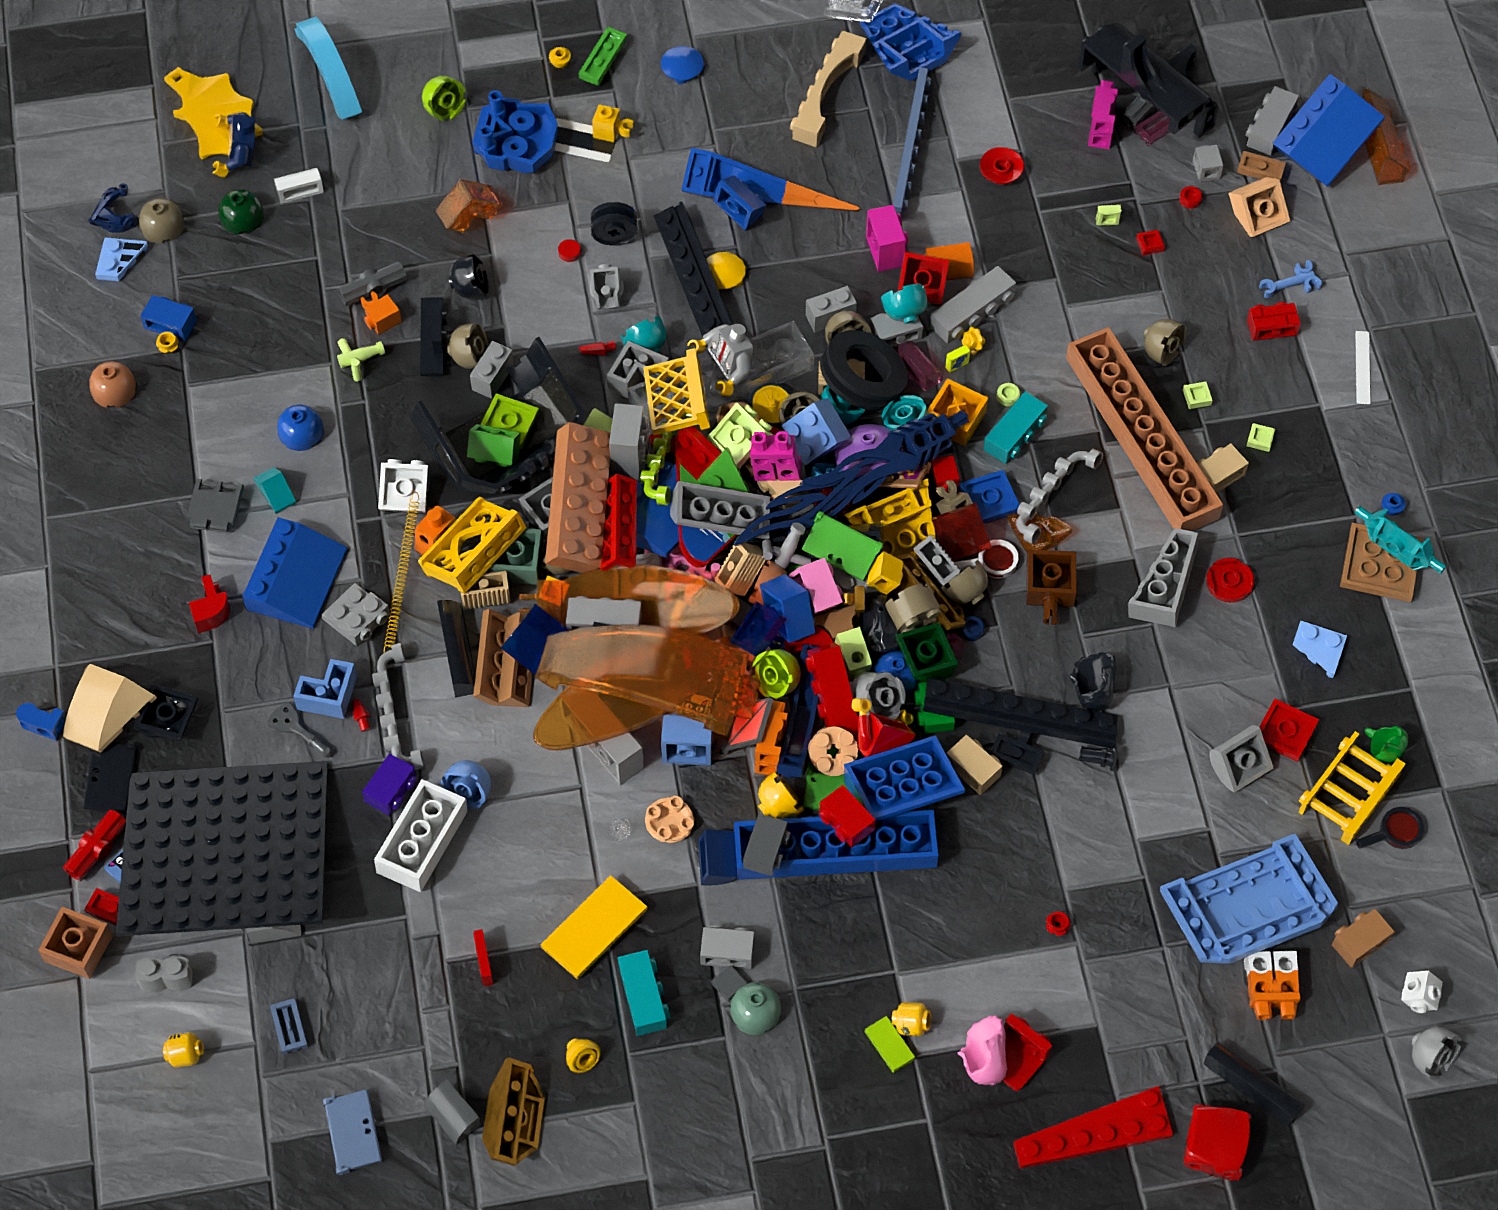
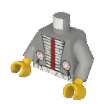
M724 324L715 327L703 335L702 340H690L688 342V346H696L697 354H702L706 349V345H708V351L728 379L727 382L719 381L715 385V389L722 391L720 395L723 396L732 395L733 385H737L751 370L753 345L745 335L746 329L741 324L730 326Z

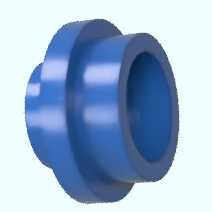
M1389 493L1383 497L1381 505L1383 510L1388 509L1386 514L1395 516L1403 512L1405 500L1397 493Z

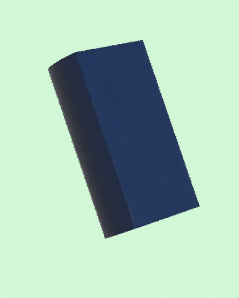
M705 829L698 839L701 885H721L737 878L734 831Z

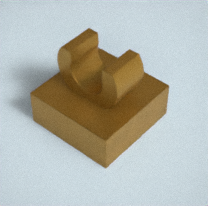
M855 586V594L843 593V605H855V613H865V586Z

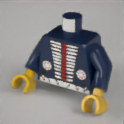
M245 112L230 114L227 117L220 114L214 116L215 119L219 120L214 125L215 127L226 130L230 125L229 160L226 161V164L219 161L213 164V167L216 168L213 174L224 178L229 170L232 171L243 165L251 166L255 142V117L249 116Z

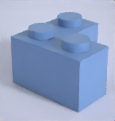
M330 659L324 680L300 676L293 696L297 710L344 719L357 679L354 663Z

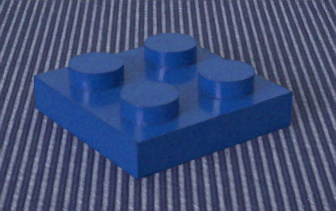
M1004 470L960 483L959 488L961 492L968 493L978 512L973 516L976 526L1017 513L1019 502Z

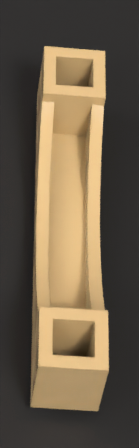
M842 31L839 38L834 39L832 51L830 54L827 53L824 59L823 69L818 70L814 86L810 85L807 99L802 101L799 107L798 117H794L791 122L790 129L793 130V140L814 147L818 146L825 132V118L821 117L820 113L822 100L831 84L842 73L852 67L858 68L866 52V38Z

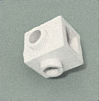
M1430 971L1407 972L1402 991V1001L1411 1007L1412 1011L1417 1013L1437 1010L1443 982Z

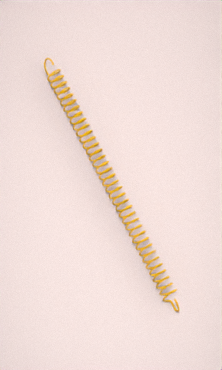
M410 499V503H409L408 509H409L410 507H412V508L418 507V506H415V505H419V504H416V503H419V502H416V501L411 502V499ZM408 511V515L413 516V517H417V516H418L417 514H413V513H412V514H409V511ZM407 515L406 521H407L408 519H410V520H412V521H416V520H413V519H416V518H412V517L409 518L408 515ZM406 530L407 532H410V533H414V532H415L414 530ZM404 531L405 535L409 537H414L413 534H406V531ZM404 537V539H406V540H408V541H413L412 538H405V537ZM401 548L402 551L406 553H411L410 550H403ZM401 558V559H400V560H404V561H410L408 558ZM400 562L398 564V572L408 573L405 570H399V568L408 569V567L400 566V564L409 565V563ZM398 574V575L396 576V578H397L398 576L404 577V578L407 577L406 575H403V574H400V575ZM397 578V580H399V581H403V582L406 581V579H401V578L398 579V578ZM396 580V584H399V585H402V586H405V585H406L405 583H397V580ZM396 587L400 590L405 589L404 587ZM394 588L395 592L399 594H404L403 591H396V588ZM395 595L398 598H403L402 595ZM394 599L397 602H403L401 599ZM393 603V604H392V605H396V606H402V604H399V603ZM392 607V608H391V613L398 614V615L401 614L400 612H396V611L392 612V609L401 610V608H398V607H394V608ZM390 613V617L399 619V618H397V617H399V616H392L391 613ZM389 617V620H390V621L395 622V623H398V622H399L398 620H391L390 617ZM389 623V625H391V626H393V627H398L397 624H390V623ZM389 628L392 631H397L396 628ZM388 632V633H387V634H391V635H397V634L394 633V632ZM387 636L385 638L386 642L396 643L395 641H387V638L396 639V637Z

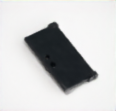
M109 744L101 753L92 749L83 803L84 809L114 810L119 814H127L129 783L133 773L135 755L138 750L137 744Z

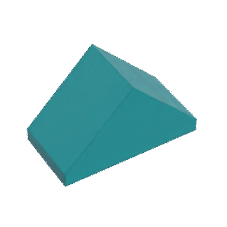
M273 467L253 478L275 514L296 504V500L282 472Z

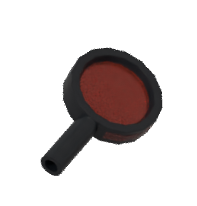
M1392 808L1383 817L1380 831L1357 839V847L1361 849L1385 840L1394 848H1412L1418 844L1423 835L1424 824L1422 818L1410 808Z

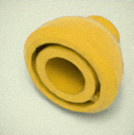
M572 1039L567 1044L566 1061L570 1070L574 1073H583L593 1068L600 1058V1047L588 1039Z

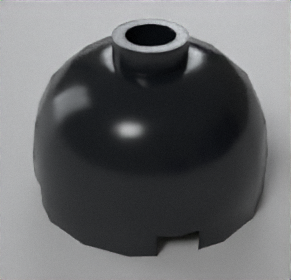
M476 253L459 258L453 264L451 275L448 277L450 287L452 289L455 288L456 292L463 298L470 300L486 297L485 294L489 292L486 270H481L479 264H483V262Z

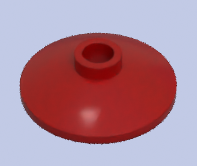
M992 148L981 157L980 171L987 180L993 183H1012L1023 173L1024 163L1021 156L1010 148Z

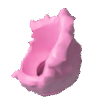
M992 1015L972 1025L971 1029L967 1032L968 1037L965 1048H961V1051L957 1053L963 1058L966 1072L971 1079L978 1084L986 1086L1000 1083L1006 1076L1007 1071L1005 1053L1006 1034L1003 1021L997 1015Z

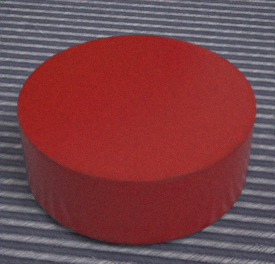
M1187 186L1181 190L1179 201L1182 206L1193 209L1201 204L1202 192L1197 187Z
M567 239L559 244L558 255L561 260L573 262L580 257V245L577 241Z

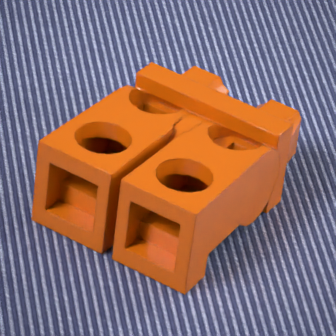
M773 700L761 743H757L755 749V773L770 775L777 771L783 740H785L787 733L788 713H784L786 705L784 702Z

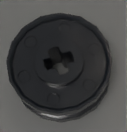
M607 202L600 204L591 212V236L595 241L609 246H619L631 242L637 236V212L633 207L625 203Z

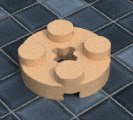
M829 726L820 729L808 745V757L811 764L818 771L828 776L844 774V764L856 761L858 756V747L853 735L840 727ZM832 744H835V748L839 749V753L836 754L835 758L827 754V749H831Z

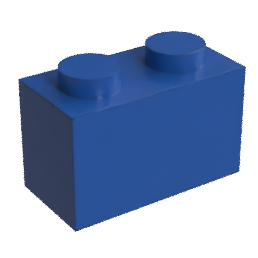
M155 295L151 296L140 315L144 329L159 334L171 332L178 340L184 342L197 322L194 309L188 304H179L166 297Z

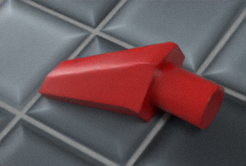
M600 341L579 346V351L582 354L606 356L607 352L616 349L614 341L607 343Z
M360 699L353 700L354 720L359 723L361 732H366L371 729L368 722L370 715Z

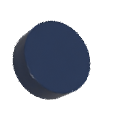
M974 616L965 618L966 624L964 627H960L962 637L968 641L979 640L984 634L985 626L983 621Z

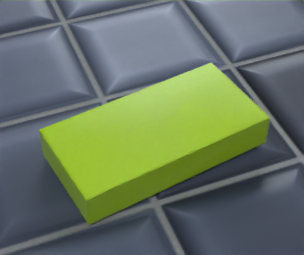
M887 1016L865 1029L866 1035L893 1073L915 1060V1056Z

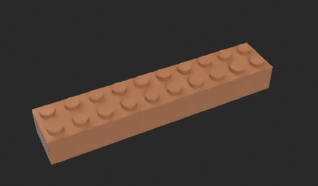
M1107 327L1069 343L1066 356L1068 363L1173 529L1193 531L1219 520L1223 508L1221 500L1111 329Z

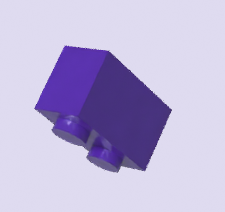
M389 753L362 791L364 802L389 816L394 809L397 810L400 807L406 791H410L414 787L417 780L414 766Z

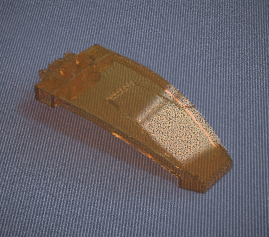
M632 624L588 627L548 636L535 676L536 679L557 691L559 684L629 699L704 723V729L727 736L731 728L734 716L746 720L753 717L754 711L751 708L756 705L758 697L756 690L761 685L760 680L745 674L749 657L748 652L679 630Z

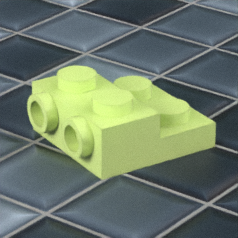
M736 403L708 435L707 439L721 453L728 447L736 466L740 469L750 457L751 440L754 432H764L766 435L773 434L770 432L772 429L771 425L763 419L759 421L755 417L758 413L750 405L747 404L744 407Z

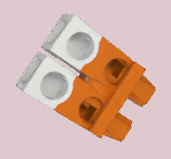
M1270 951L1257 952L1245 957L1244 967L1247 971L1250 1008H1254L1257 1020L1271 1019V1008H1280V1016L1283 1020L1294 1019L1297 1005L1300 1001L1297 951H1274L1272 956Z

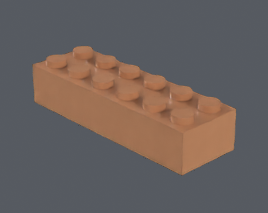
M572 422L557 430L545 564L585 574H590L601 567L610 465V432Z

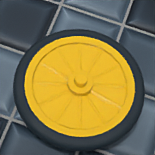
M774 382L763 383L754 388L750 393L748 405L758 413L760 420L763 419L771 426L779 428L782 427L779 419L781 403L792 393L781 384Z

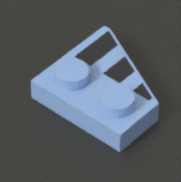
M104 238L95 273L96 278L99 280L120 281L126 274V271L137 262L136 257L142 251L146 252L148 250L147 241Z

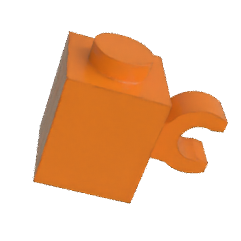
M372 291V301L370 302L366 301L363 297L360 298L366 313V317H364L365 323L369 329H374L378 335L402 323L400 310L388 294L378 299L377 294Z

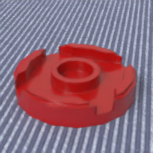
M1236 558L1217 560L1209 568L1206 575V585L1209 592L1216 599L1223 602L1235 603L1244 600L1250 595L1254 585V575L1251 568Z

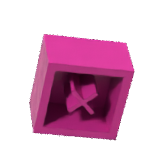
M894 205L867 210L866 238L878 272L902 267L904 252L907 251L908 235L906 230L902 231V218L900 213H896Z

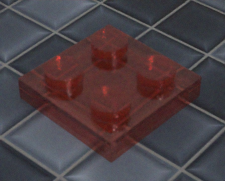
M977 502L932 517L939 542L943 546L942 549L946 550L945 553H949L948 557H952L951 560L954 561L992 548Z

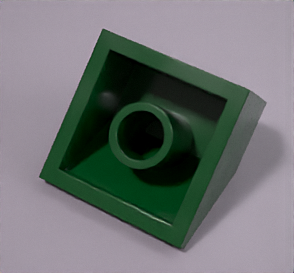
M940 622L895 635L914 679L926 682L927 678L942 680L952 676L958 666V662Z

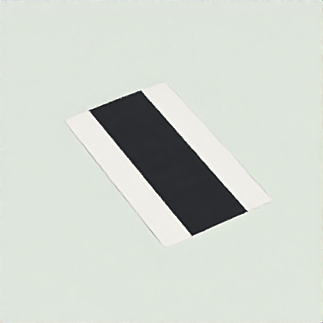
M556 119L558 123V137L554 151L609 162L619 133H617L614 142L593 138V126Z

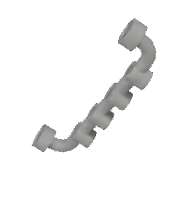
M1092 449L1090 452H1075L1067 459L1058 458L1055 463L1056 473L1047 472L1042 480V484L1045 486L1042 489L1034 487L1030 493V500H1032L1030 504L1022 502L1018 507L1017 514L1020 516L1016 521V527L1024 535V541L1035 544L1041 535V527L1032 523L1026 526V522L1034 518L1037 509L1041 504L1044 505L1047 502L1049 494L1053 489L1057 490L1059 488L1061 480L1065 475H1069L1072 472L1074 464L1077 461L1085 460L1086 466L1097 469L1102 462L1103 452Z
M402 643L391 645L392 650L384 652L379 657L377 673H373L372 678L375 688L380 687L381 694L376 695L378 708H384L385 715L380 716L382 730H388V737H383L386 752L391 751L392 755L418 770L425 768L421 749L410 751L411 756L407 757L402 755L401 742L389 685L390 680L386 668L387 663L392 659L395 660V663L406 661Z

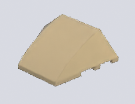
M89 664L84 670L70 704L63 737L101 753L123 731V726L131 718L136 719L140 715L138 711L148 701L152 703L157 697L124 676Z

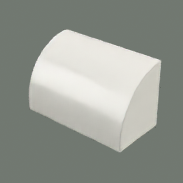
M317 168L274 179L281 204L324 193Z

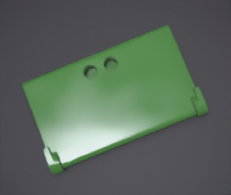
M819 511L802 550L819 559L825 558L826 562H829L832 566L864 581L884 543L877 542Z
M831 745V749H827V754H830L832 758H835L836 754L839 753V749ZM808 758L804 808L819 810L821 800L841 785L846 787L844 774L839 776L825 775L818 771Z

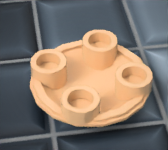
M672 796L658 799L652 803L646 810L645 823L647 830L654 838L661 842L674 843L683 840L690 834L694 825V816L690 807L683 802L681 797Z

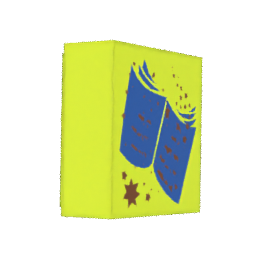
M964 345L947 354L945 367L949 373L969 363V348Z

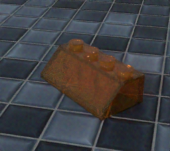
M1366 88L1361 98L1385 116L1384 121L1365 142L1378 185L1404 182L1406 174L1409 173L1410 166L1409 161L1405 160L1403 143L1399 142L1397 125H1394L1392 121V109L1388 108L1386 99Z

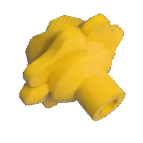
M970 327L968 332L964 333L962 344L969 348L972 355H976L979 350H982L985 338L981 336L979 329Z

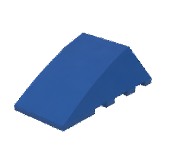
M893 4L860 21V26L889 72L910 81L918 77L919 67L928 68L929 72L945 63L961 37L960 31L954 30L952 32L947 29L946 25L931 23L930 18L925 16L922 18L917 17L916 12L897 4Z

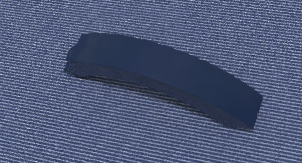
M804 644L800 654L801 678L795 689L787 733L776 772L788 778L803 776L808 758V745L813 735L819 697L814 695L811 685L814 677L813 673L807 669L805 658L808 657L807 650L820 646Z

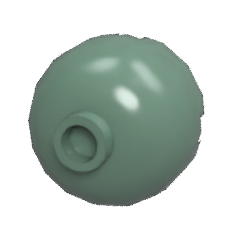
M751 982L741 986L735 992L731 1001V1017L740 1031L749 1035H761L777 1025L781 1017V1002L777 992L771 986L762 982Z

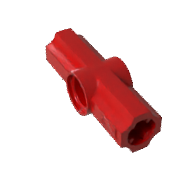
M109 810L94 830H88L81 837L78 845L79 848L63 866L64 871L75 880L82 881L97 861H102L108 856L112 849L113 841L126 827V819L118 812Z

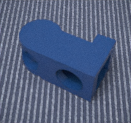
M24 703L16 711V716L21 726L30 732L57 741L64 729L66 715L63 710L54 708L53 712L49 713L37 709L32 703Z

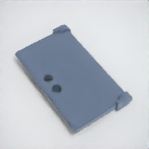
M368 1089L337 1098L333 1096L324 1099L323 1105L326 1108L337 1175L351 1173L350 1170L381 1162L382 1157Z

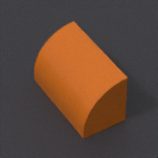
M970 242L926 248L925 255L950 259L946 281L974 277Z

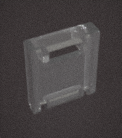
M829 0L827 7L824 9V14L831 18L872 22L882 0H872L869 7L864 6L866 0Z

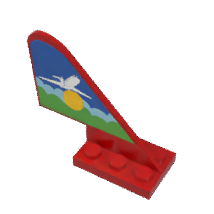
M694 426L680 429L670 448V452L676 458V481L699 484L698 478L721 454ZM678 525L681 552L685 559L697 568L705 567L738 536L737 534Z

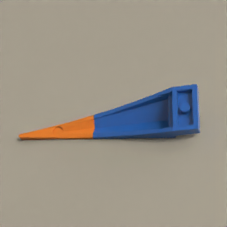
M691 148L681 189L685 193L714 198L719 182L722 179L735 175L739 180H743L754 194L761 196L765 203L853 211L860 210L858 206L791 183L714 152Z

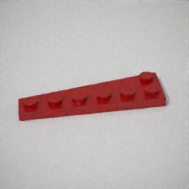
M1156 1086L1015 1140L1013 1145L1019 1168L1022 1169L1172 1138L1173 1133L1160 1088Z

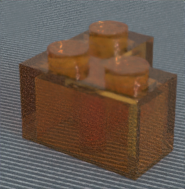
M460 179L435 211L447 230L463 232L475 217L491 220L503 203L491 185Z

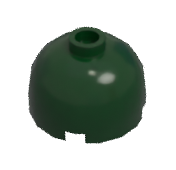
M236 189L224 195L219 203L218 215L222 226L228 232L240 234L239 232L247 231V233H250L261 225L263 221V208L259 198L254 193L245 189Z

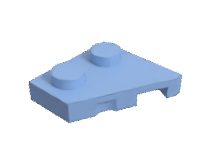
M1300 621L1293 646L1300 652L1305 653L1314 664L1318 663L1327 671L1326 675L1333 678L1347 635Z

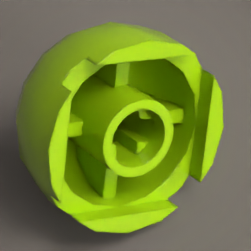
M449 76L432 78L425 85L422 92L423 106L430 115L441 121H445L444 119L448 117L453 119L462 111L466 99L463 98V92L466 93L465 88L461 82Z
M782 649L764 651L753 662V667H755V675H752L753 681L763 696L773 697L774 699L782 698L793 692L800 682V665L797 659L787 651Z

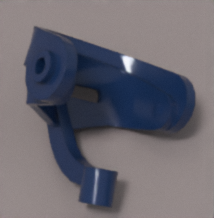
M121 183L119 189L111 187L102 194L91 218H89L91 225L101 227L109 232L122 233L139 224L137 215L129 213L119 216L108 208L109 204L119 196H126L128 194V185Z

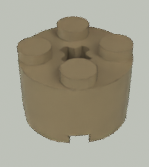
M922 583L913 585L899 592V599L893 601L891 598L885 604L899 633L935 624L937 622L936 617L941 614L942 610L927 583L925 586Z

